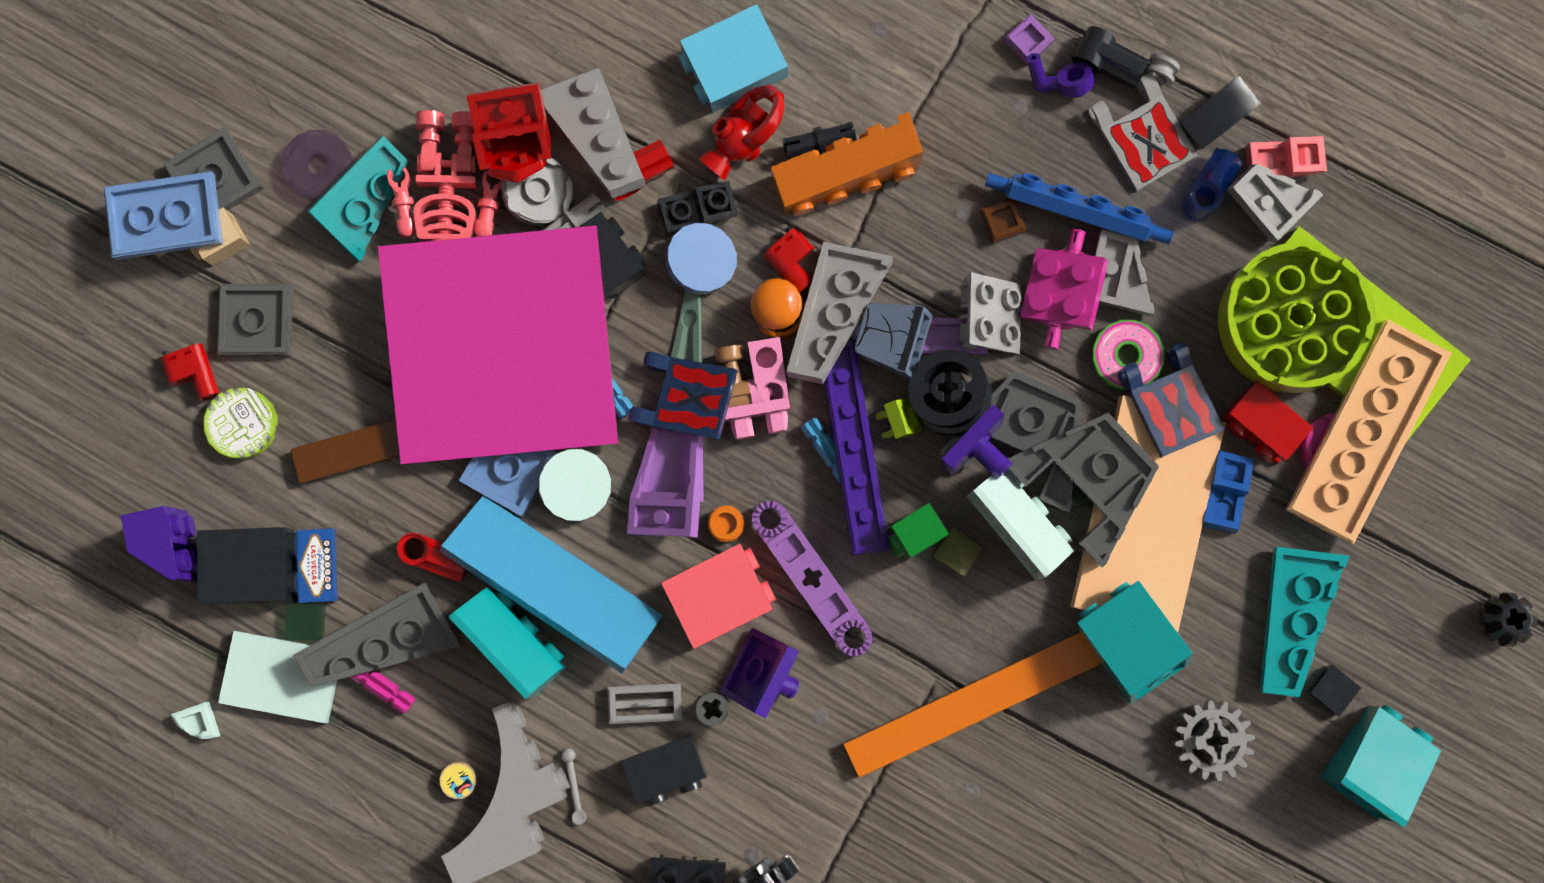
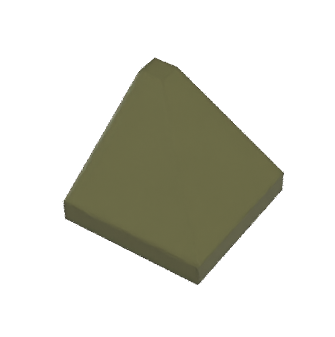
M953 527L933 555V558L959 576L964 577L983 547Z

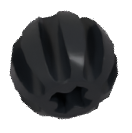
M1502 592L1499 598L1492 596L1483 604L1487 609V613H1479V623L1486 624L1487 629L1483 634L1490 641L1498 640L1501 646L1514 647L1517 645V641L1525 643L1533 636L1530 626H1537V616L1530 615L1533 605L1526 598L1518 599L1516 593ZM1511 616V620H1509L1508 622H1506L1505 619H1507V618H1509V617Z

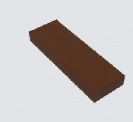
M396 420L292 448L291 453L299 483L306 484L400 457Z

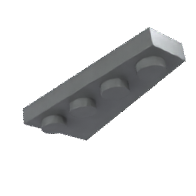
M423 583L293 656L310 687H315L456 648L460 644L426 583Z

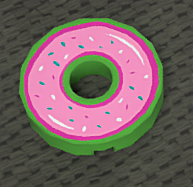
M1119 320L1109 324L1097 335L1091 348V358L1096 375L1107 386L1118 391H1127L1120 383L1117 372L1126 365L1119 360L1118 351L1123 346H1129L1136 352L1137 359L1135 363L1140 369L1143 385L1151 383L1159 375L1164 363V347L1159 335L1149 325L1137 320Z

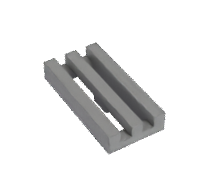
M681 683L607 687L609 724L683 720ZM673 691L674 698L616 701L615 694ZM674 706V713L616 716V709Z

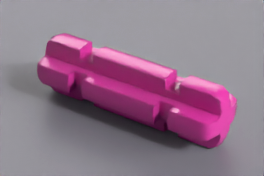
M369 671L349 677L358 684L363 683L365 689L384 702H391V707L400 713L408 712L414 704V696L405 690L400 691L398 685L377 671Z

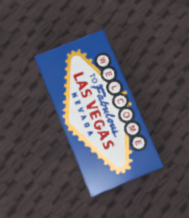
M335 529L296 530V535L298 536L299 603L338 601Z

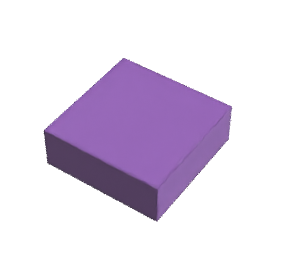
M1030 14L1005 37L1004 42L1027 65L1026 57L1032 53L1042 54L1053 44L1055 39Z

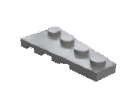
M599 68L541 90L545 111L549 114L556 127L569 140L570 145L577 154L579 153L584 159L588 168L612 198L646 186Z
M823 242L788 364V377L819 384L824 383L891 267L893 256Z

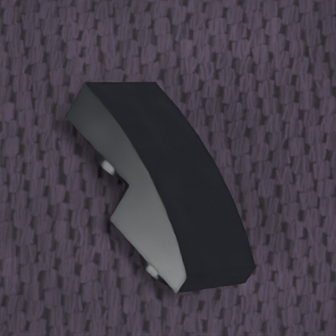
M1238 75L1210 96L1207 101L1181 119L1180 122L1202 150L1261 103L1240 75Z
M729 181L695 187L693 192L659 198L656 202L665 236L676 234L682 227L693 223L712 225L737 217L738 215Z

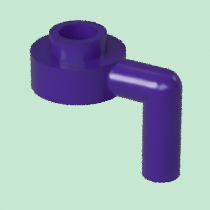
M1032 53L1026 57L1034 89L1038 92L1059 89L1064 96L1078 98L1084 96L1094 86L1092 69L1088 64L1072 63L1063 67L1057 75L1046 77L1040 55Z

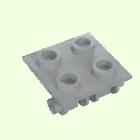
M970 272L969 276L964 277V283L960 284L962 303L960 310L968 312V314L959 316L960 321L968 322L960 324L959 342L962 343V349L975 350L978 346L1017 355L1020 354L1021 284Z

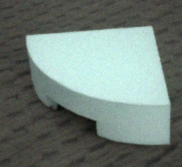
M204 702L171 714L175 724L181 730L183 729L194 737L201 739L220 737L210 702Z

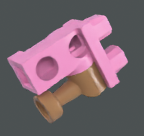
M780 337L748 342L753 379L743 380L738 361L744 358L742 345L726 346L714 350L716 363L738 370L725 418L726 423L730 422L736 440L754 437L751 418L761 416L766 417L768 434L787 431V412H790Z

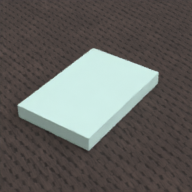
M234 631L218 703L328 723L337 681L310 687L293 656L311 646L309 644Z

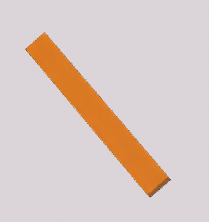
M1079 632L843 744L860 778L1098 666L1101 662Z

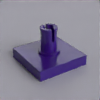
M994 404L942 458V468L952 477L972 458H975L997 479L1013 464L989 442L990 437L1002 426L1004 414Z
M752 627L719 693L766 719L778 694L791 699L799 689V681L788 675L799 651Z

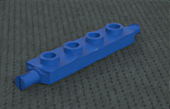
M989 172L984 187L1005 192L1004 194L1008 198L1143 241L1152 239L1169 245L1173 237V230L1153 225L1154 223L1150 222V216H1147L1140 208L1134 206L1122 208L1111 204L1109 199L1100 195L1084 196L1078 194L1075 188L1065 184L1053 186L1044 183L1042 178L1034 174L1023 173L1019 175L1014 173V176L1008 179Z

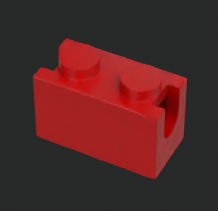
M1258 381L1250 384L1222 416V419L1228 423L1226 428L1241 440L1246 438L1256 446L1254 449L1256 454L1268 463L1274 461L1276 464H1279L1282 460L1284 462L1287 461L1314 428Z

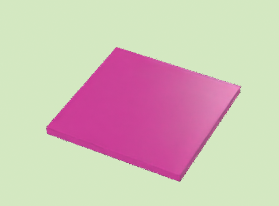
M597 226L378 246L401 464L619 443Z

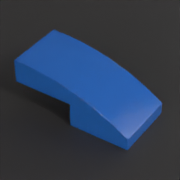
M1219 450L1203 527L1236 534L1239 531L1244 498L1250 489L1254 464L1253 458Z

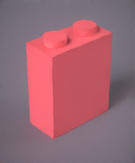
M738 544L661 583L693 649L773 610L770 603L775 601L776 598L767 580L762 583L759 582L754 570L760 566L751 548L744 551L741 544Z

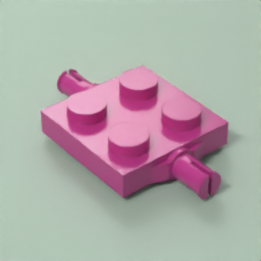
M1071 229L1067 249L1055 251L1036 248L1020 317L1028 321L1041 322L1048 327L1043 347L1051 350H1059L1062 330L1073 328L1093 330L1108 260L1105 257L1086 255L1081 252L1086 232L1079 229Z

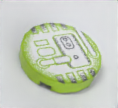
M231 388L219 393L209 403L204 415V432L209 444L218 453L233 459H250L262 454L272 444L275 438L276 426H278V416L273 404L263 394L249 388Z

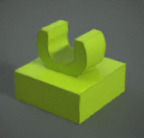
M909 398L894 400L884 404L886 411H881L875 416L876 420L889 419L891 429L882 433L883 438H905L923 432Z

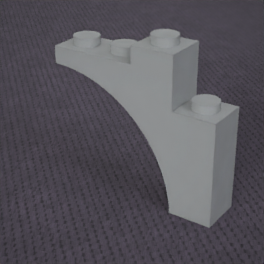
M511 702L492 709L500 736L501 767L498 784L488 810L469 836L458 846L441 855L452 883H473L538 853L542 849L540 842L544 841V836L537 821L531 822L528 815L568 797L565 790L570 788L564 771L562 768L556 769L553 763L539 768L537 764L541 760L539 750L533 740L527 741L522 728L527 726L520 708L518 706L513 708Z

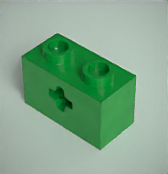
M930 503L895 523L887 530L890 534L888 537L890 549L897 558L903 555L906 561L949 535Z

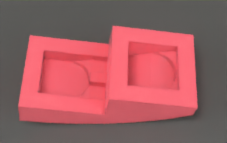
M1323 136L1289 137L1285 141L1250 142L1245 146L1247 168L1250 165L1259 164L1271 169L1278 176L1284 175L1289 178L1314 175L1327 171Z

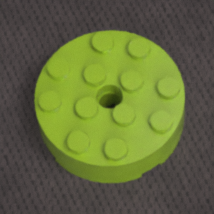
M1292 242L1269 248L1243 266L1230 280L1222 295L1218 310V330L1224 351L1241 374L1252 382H1260L1269 390L1282 393H1303L1327 385L1352 370L1361 360L1360 358L1365 352L1369 341L1372 340L1375 327V307L1369 286L1359 270L1345 257L1341 258L1335 253L1324 249L1325 246L1308 242ZM1291 310H1295L1300 314L1302 325H1297L1292 319L1290 320Z

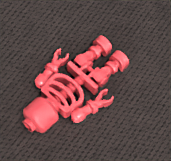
M433 110L418 111L416 113V129L423 131V133L419 134V143L422 144L421 154L417 156V170L422 172V174L430 175H416V184L418 187L438 188L439 191L438 194H432L420 199L414 207V218H412L411 207L414 206V201L412 197H409L408 188L411 184L409 172L405 167L402 169L405 179L401 182V187H399L398 183L393 181L394 174L389 169L387 178L394 192L395 198L392 199V208L397 210L398 220H396L398 233L403 238H411L416 233L419 242L470 238L474 236V233L476 237L491 236L494 228V212H498L500 206L497 198L499 193L502 192V179L491 190V185L487 182L490 175L487 173V170L484 172L482 178L484 187L483 198L479 199L477 206L480 208L478 219L473 204L462 196L454 195L453 192L454 188L477 189L476 177L472 176L476 174V155H473L474 141L472 134L474 129L470 112L459 111L452 114L453 132H459V134L455 135V144L458 145L457 153H452L451 160H443L442 153H437V145L440 144L441 135L437 134V132H444L445 114ZM442 168H451V176L442 175ZM438 205V210H431L424 213V211L428 208ZM453 205L460 206L469 212V216L465 215L462 212L453 210ZM434 221H437V223H436V224H429V225H426V224H428V223H431V222H434ZM453 221L460 222L466 225L467 227L464 228L460 225L453 224Z

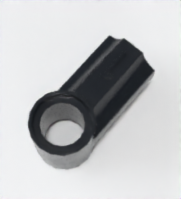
M1089 26L1072 56L1074 63L1088 64L1092 69V73L1098 74L1101 72L1132 89L1137 84L1149 59L1116 43V39L1111 33L1096 26Z

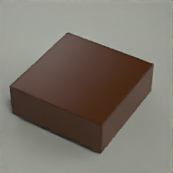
M1009 198L980 210L992 244L1027 231L1014 199Z

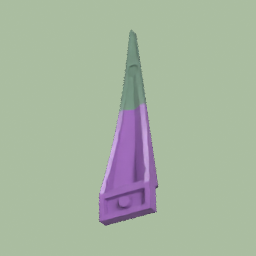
M685 290L671 357L702 363L701 294H692ZM652 427L640 469L630 495L627 534L697 538L700 502H704L703 437Z

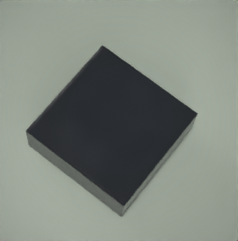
M1328 665L1307 694L1335 716L1340 717L1362 687L1334 665Z

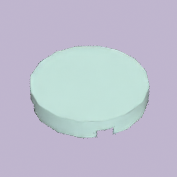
M567 449L555 454L544 464L539 475L538 491L544 505L554 515L565 520L582 521L596 515L605 506L611 493V477L606 465L595 454L583 449Z

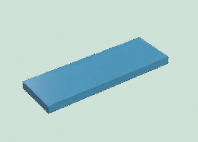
M484 495L442 544L440 549L441 553L621 674L626 670L663 617L661 613Z

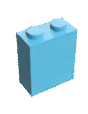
M757 4L680 40L682 53L678 54V58L686 74L693 73L698 83L693 86L696 96L701 105L708 103L712 113L736 102L745 93L756 87L772 85L788 77V65Z

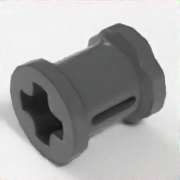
M718 692L704 694L696 704L698 719L708 726L721 724L729 714L728 700ZM715 699L721 702L719 710L723 712L720 717L717 715H713L711 718L706 717L707 709L703 706L704 702L712 703Z

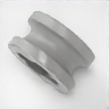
M1152 54L1149 59L1151 65L1145 67L1144 75L1152 73L1159 84L1172 85L1175 80L1173 74L1178 73L1180 65L1165 55Z

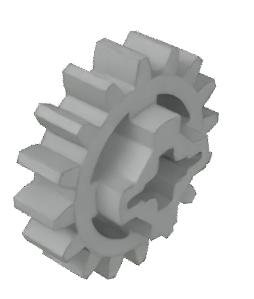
M1205 700L1203 710L1198 704H1192L1191 710L1193 714L1191 716L1186 713L1179 715L1185 722L1183 727H1173V730L1180 734V739L1172 741V745L1182 748V752L1176 756L1177 760H1188L1189 762L1185 770L1190 773L1199 768L1198 777L1206 780L1210 772L1215 781H1222V772H1225L1229 777H1235L1234 766L1246 768L1248 765L1242 757L1244 754H1254V751L1246 746L1248 741L1255 739V735L1246 734L1244 730L1251 725V722L1249 720H1238L1242 712L1238 708L1228 712L1227 702L1220 701L1217 709H1215L1213 700ZM1219 716L1232 725L1233 732L1226 730L1222 726V719H1219ZM1201 720V727L1195 734H1191L1195 724ZM1218 735L1220 742L1215 743L1214 747L1207 745V738ZM1233 746H1236L1231 757L1226 760V754ZM1192 749H1199L1205 755L1207 764L1201 762L1194 755Z

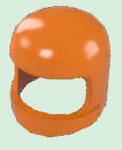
M780 278L768 279L757 286L750 300L752 316L764 335L772 338L780 337L781 339L788 338L798 332L805 303L797 288L789 281ZM799 317L798 322H797L792 328H790L789 330H787V331H785V332H776V333H775V332H772V331L768 330V329H772V330L784 329V328H786V327L792 325V324L796 321V319Z

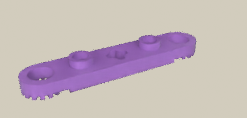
M776 501L760 503L752 514V523L755 530L838 648L849 656H860L866 653L873 641L872 631L786 509ZM766 509H774L781 516L780 524L774 529L764 528L759 521L761 513ZM809 568L812 572L817 570L821 572L822 576L818 579L821 584L819 587L814 588L813 585H803L802 581L806 578L804 573L806 569ZM851 627L861 629L865 635L863 645L857 649L849 648L844 642V634Z

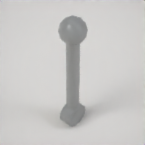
M566 748L562 751L561 758L566 762L575 811L572 814V821L576 825H581L586 821L587 815L581 809L573 764L576 754L573 749Z

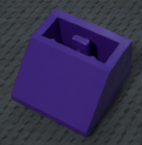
M161 506L120 515L128 553L170 580L197 582V551H195L192 538L196 536V526L193 517L188 515V511Z

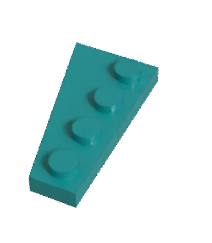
M1273 547L1259 692L1300 697L1315 655V646L1319 635L1324 630L1327 621L1325 619L1339 587L1338 582L1342 570L1346 568L1349 559L1348 555Z

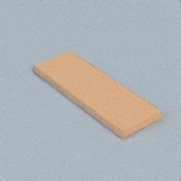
M1388 319L1382 321L1285 510L1350 545L1354 544L1451 353Z

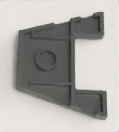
M1013 371L992 394L991 406L994 404L1004 414L1002 426L990 438L1020 452L1079 426L1081 399L1017 371ZM965 433L955 435L940 450L938 456L943 458ZM973 458L970 459L963 466V468L969 469ZM1053 461L1050 464L1053 468L1039 500L1068 514L1072 505L1073 481Z
M1105 413L1007 458L1013 463L1008 470L1024 487H1027L1054 461L1105 515V518L1078 542L1102 568L1111 557L1110 554L1117 541L1120 540L1135 508L1138 507L1159 468L1158 464L1109 413Z

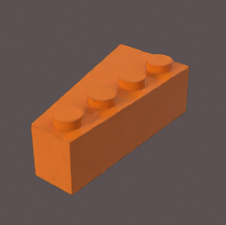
M906 112L897 116L899 123L891 127H882L879 123L866 128L867 132L860 135L856 141L846 137L834 141L825 148L826 153L821 155L818 150H812L772 166L771 177L784 214L804 215L814 210L813 205L827 201L828 205L836 204L846 200L849 193L861 190L862 194L879 189L884 181L894 178L895 182H901L915 176L914 171L919 169L923 149L910 113Z

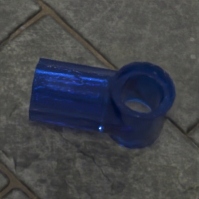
M1217 147L1214 149L1192 188L1183 199L1182 208L1187 217L1195 221H1203L1221 204L1222 197L1243 164L1236 154L1227 149ZM1195 195L1206 197L1209 201V207L1200 206L1195 200Z

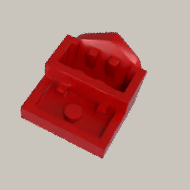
M539 82L469 93L466 96L474 129L472 137L480 170L487 169V173L491 177L519 183L545 167L547 159H551V138Z

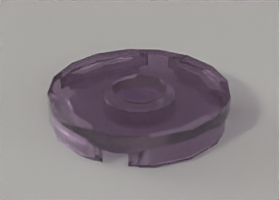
M309 130L297 135L287 145L282 156V173L286 183L299 196L311 201H317L353 164L352 153L347 144L336 134L326 130ZM317 157L326 158L327 167L322 173L313 174L310 172L309 166L313 159Z

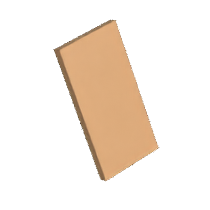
M1123 395L1118 399L1114 419L1158 464L1159 468L1138 507L1135 508L1124 533L1110 554L1111 557L1103 568L1100 567L1083 549L1070 607L1085 610L1094 603H1098L1101 607L1112 599L1110 593L1125 582L1132 585L1139 580L1178 632L1224 431L1160 458L1132 398ZM1095 505L1093 506L1087 534L1105 518V515Z

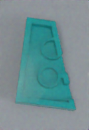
M380 136L306 212L357 262L361 263L372 234H375L380 223L381 215L394 194L388 182L387 173L390 169L394 174L393 181L399 183L404 173L402 169L406 168L409 161L384 136Z

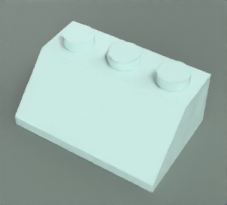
M1006 471L999 479L991 475L966 497L1035 580L1047 577L1074 551L1069 545L1072 542L1071 537L1060 525L1054 527L1046 518L1049 512L1044 504L1037 497L1030 499L1022 489L1024 485L1010 471Z

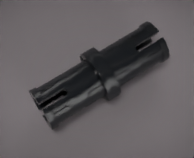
M847 122L846 124L821 129L819 126L813 128L812 132L783 138L784 152L787 153V160L812 150H818L820 155L826 153L825 148L828 145L844 137L852 138L853 141H856L855 129L852 130L854 128L853 123Z

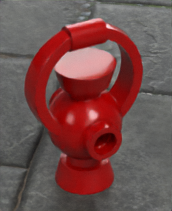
M770 84L756 87L745 93L731 107L727 116L721 117L714 124L712 132L715 135L717 149L713 152L708 150L698 159L724 181H726L731 170L729 166L731 161H753L759 155L761 145L768 141L775 133L782 120L785 108L784 94ZM766 98L773 103L770 113L768 114L756 102Z

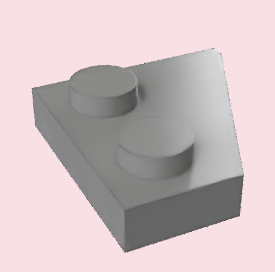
M1259 164L1250 165L1227 188V191L1270 242L1278 241L1323 196L1319 190H1309L1295 184L1296 180L1284 175L1278 176L1271 169Z
M1104 229L1099 232L1094 256L1105 257L1108 260L1099 304L1151 317L1154 314L1155 308L1154 304L1150 301L1146 285L1148 280L1145 268L1141 265V252L1136 238Z

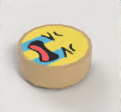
M454 762L448 765L440 776V787L443 793L453 799H463L469 796L477 785L475 769L465 762Z

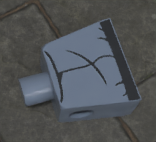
M870 303L866 308L863 320L860 319L849 339L857 340L855 353L862 359L910 379L913 370L920 362L933 315L925 306Z

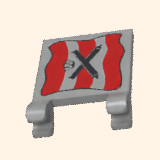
M1152 73L1141 77L1136 84L1138 91L1148 103L1114 122L1107 105L1103 101L1094 104L1088 110L1089 117L1101 131L1135 191L1140 190L1198 156L1163 97L1159 84Z

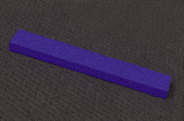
M848 340L825 379L824 388L852 556L888 552L890 548L858 356L855 353L856 344L855 340Z

